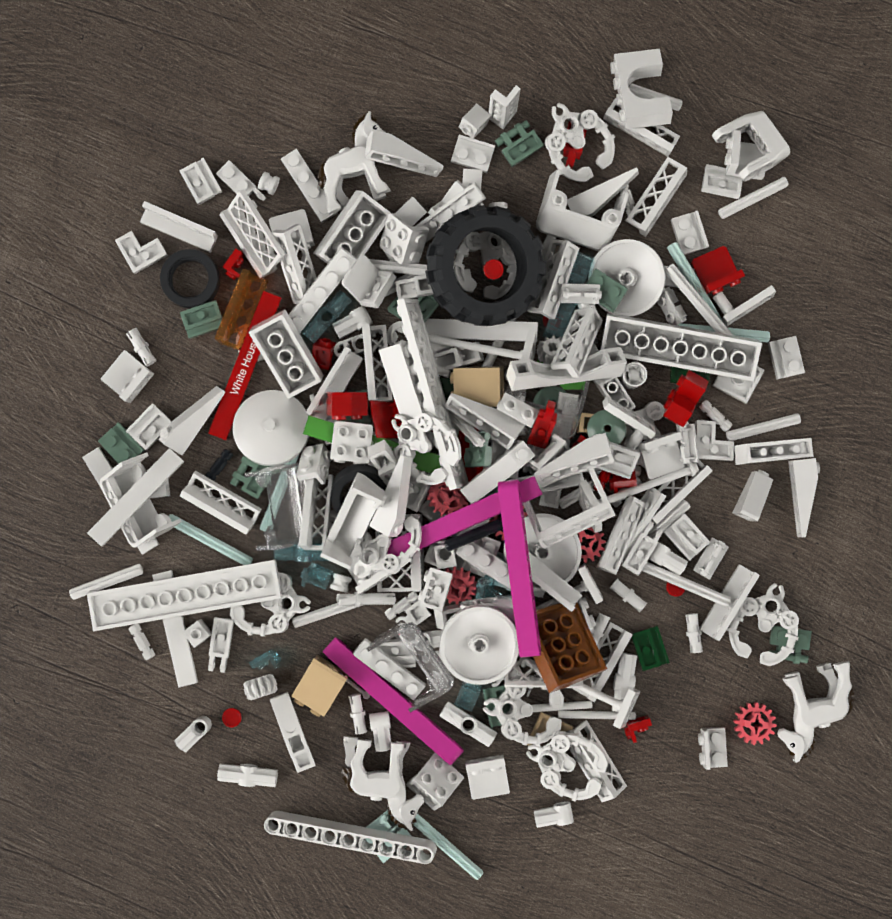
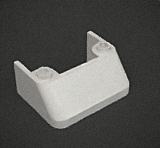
M556 170L549 176L536 220L537 229L542 233L600 251L610 243L618 229L629 194L624 193L618 197L614 209L605 211L600 221L566 209L568 201L566 194L556 190L561 172Z
M147 452L119 463L100 479V487L111 508L146 473L141 461L149 456ZM149 498L121 529L128 543L132 547H137L171 530L182 521L177 519L172 522L168 515L164 513L157 514Z
M357 473L329 531L320 557L347 569H350L354 556L358 558L362 547L359 545L378 506L383 507L387 498L384 495L385 491L365 475Z

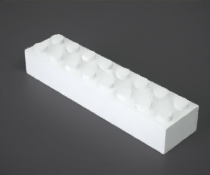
M607 313L600 351L602 349L621 347L625 358L754 381L762 342L757 339Z

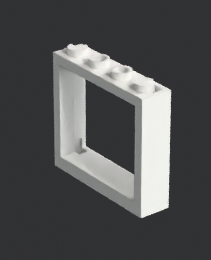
M594 468L588 471L603 503L542 531L530 501L523 503L537 539L543 549L615 516ZM552 481V482H549V483H546V484H543V485H540V484L538 483V485H539V487H540V489H541V488H543V487H545V486H547V485H549V484H552V483H554V482H556V481Z

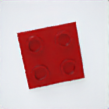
M395 399L393 400L394 402L369 401L376 438L398 439L397 431L393 428L391 422L392 419H395L394 416L396 414L400 415ZM395 419L397 426H401L402 421L400 419Z

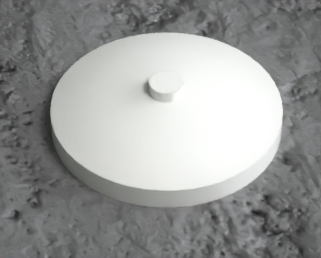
M623 239L606 245L594 257L589 269L588 280L597 268L629 289L614 313L598 304L605 311L612 314L630 317L646 312L657 303L665 287L666 273L660 256L649 245L637 240Z
M278 390L258 392L246 399L237 410L233 421L234 440L243 455L254 463L264 466H278L288 463L303 451L308 442L309 436L303 434L308 415L305 413L306 410L294 396L288 399L283 391Z
M536 514L542 531L565 521L551 514ZM525 517L529 553L565 582H569L577 572L581 561L582 550L578 535H572L543 549L529 517ZM504 543L503 555L505 563H507L506 548ZM532 580L534 591H545Z
M474 605L463 608L447 621L440 636L442 660L451 674L461 681L477 685L495 682L505 676L517 660L519 649L516 628L507 615L494 607Z

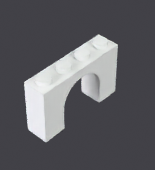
M660 49L614 54V61L610 63L611 74H615L613 79L614 90H618L616 95L617 106H621L619 111L620 122H624L625 129L671 124L673 111L669 96L644 99L634 95L628 87L637 79L661 76L663 62Z

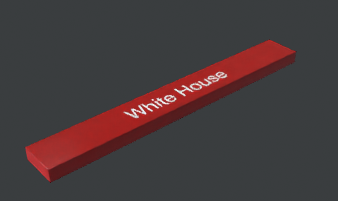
M263 291L225 388V394L220 401L208 434L223 440L228 439L235 414L242 403L261 354L249 331L253 326L277 313L282 300L281 297Z

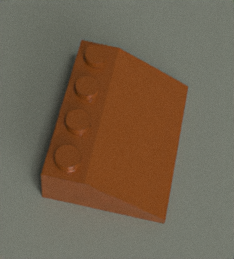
M561 603L536 610L541 656H533L549 693L564 689L607 670L578 603L574 605L575 609L572 612Z

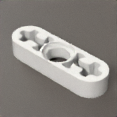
M382 330L371 331L372 338L376 337V333L383 335ZM363 334L338 342L334 347L335 355L339 358L341 354L338 353L340 346L343 345L344 348L345 346L350 347L349 342H352L355 350L353 353L357 355L364 353V348L358 349L355 346L358 339H363Z

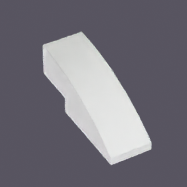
M457 347L433 354L436 366L450 371L453 368L465 367L484 361L482 352Z
M384 439L367 448L368 458L378 469L379 477L388 485L398 461ZM411 482L409 483L408 495L415 492Z

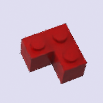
M688 370L685 376L682 374L676 383L678 385L676 390L672 388L667 396V401L663 406L665 408L663 416L684 427L693 414L697 402L706 391L709 381Z
M326 392V415L332 416L334 420H346V416H351V419H362V416H368V392Z

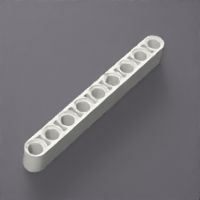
M283 811L272 812L264 822L265 830L272 835L421 864L431 863L437 851L436 844L428 839ZM272 820H276L278 825H275ZM290 823L295 824L297 829L291 827ZM309 827H313L316 832H312ZM328 831H332L335 836H331ZM347 834L352 835L354 840L349 839ZM365 838H370L373 843H368ZM384 842L391 843L392 847L386 846ZM403 846H409L411 851L406 850ZM423 849L429 850L431 854H425Z

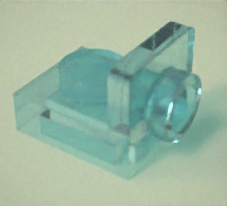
M270 649L251 660L249 664L252 669L258 667L260 670L269 664L268 660H270L276 670L281 666L279 663L281 659L276 651L273 652Z
M463 681L454 705L472 712L479 697L482 684H470Z

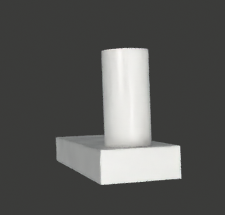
M771 285L735 309L723 292L716 294L713 300L723 312L722 320L727 327L773 298L776 290Z
M606 396L602 401L606 411L636 429L624 444L625 447L635 450L645 436L652 439L656 434L654 425Z

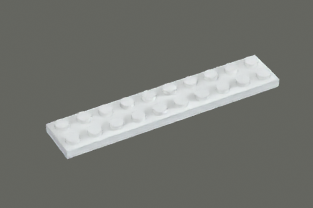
M403 298L397 300V312L402 318V330L408 340L407 348L413 357V369L418 375V388L423 393L424 408L426 411L433 413L434 416L442 420L444 419L446 425L452 429L454 427L449 410L444 407L446 399L418 299ZM434 428V445L440 454L439 463L449 474L445 480L446 486L449 487V490L464 487L469 481L462 456L457 465L452 466L445 461V453L450 447L448 441L445 440L446 434L442 431L437 432Z
M276 560L91 592L87 593L93 631L280 599L282 598Z

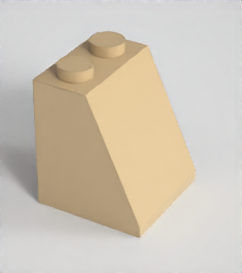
M504 366L453 368V372H450V383L454 385V391H451V393L489 407H497L498 402L504 395Z
M317 655L312 660L291 697L295 698L293 701L302 707L306 705L311 708L310 712L318 717L320 715L325 716L349 676L334 664Z

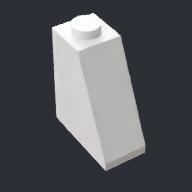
M762 470L751 472L732 512L733 514L748 521L759 520L773 479L769 478L768 473Z

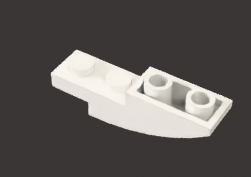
M464 269L465 276L471 277L470 269ZM426 274L395 281L398 300L434 295L431 286L427 283Z
M594 343L588 356L599 352ZM617 377L593 380L604 398L608 396L630 411L636 407Z
M286 692L271 698L272 708L297 773L316 766L289 693Z

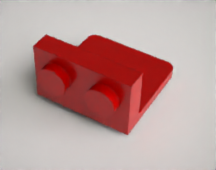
M725 246L701 255L691 262L707 294L713 293V295L724 291L723 288L728 285L734 287L740 284L741 279L745 277L742 269L737 271Z

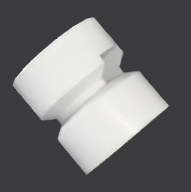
M639 362L629 363L625 366L621 377H619L620 383L627 389L638 388L646 381L647 370Z

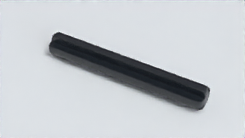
M502 518L444 541L446 550L450 552L503 530Z

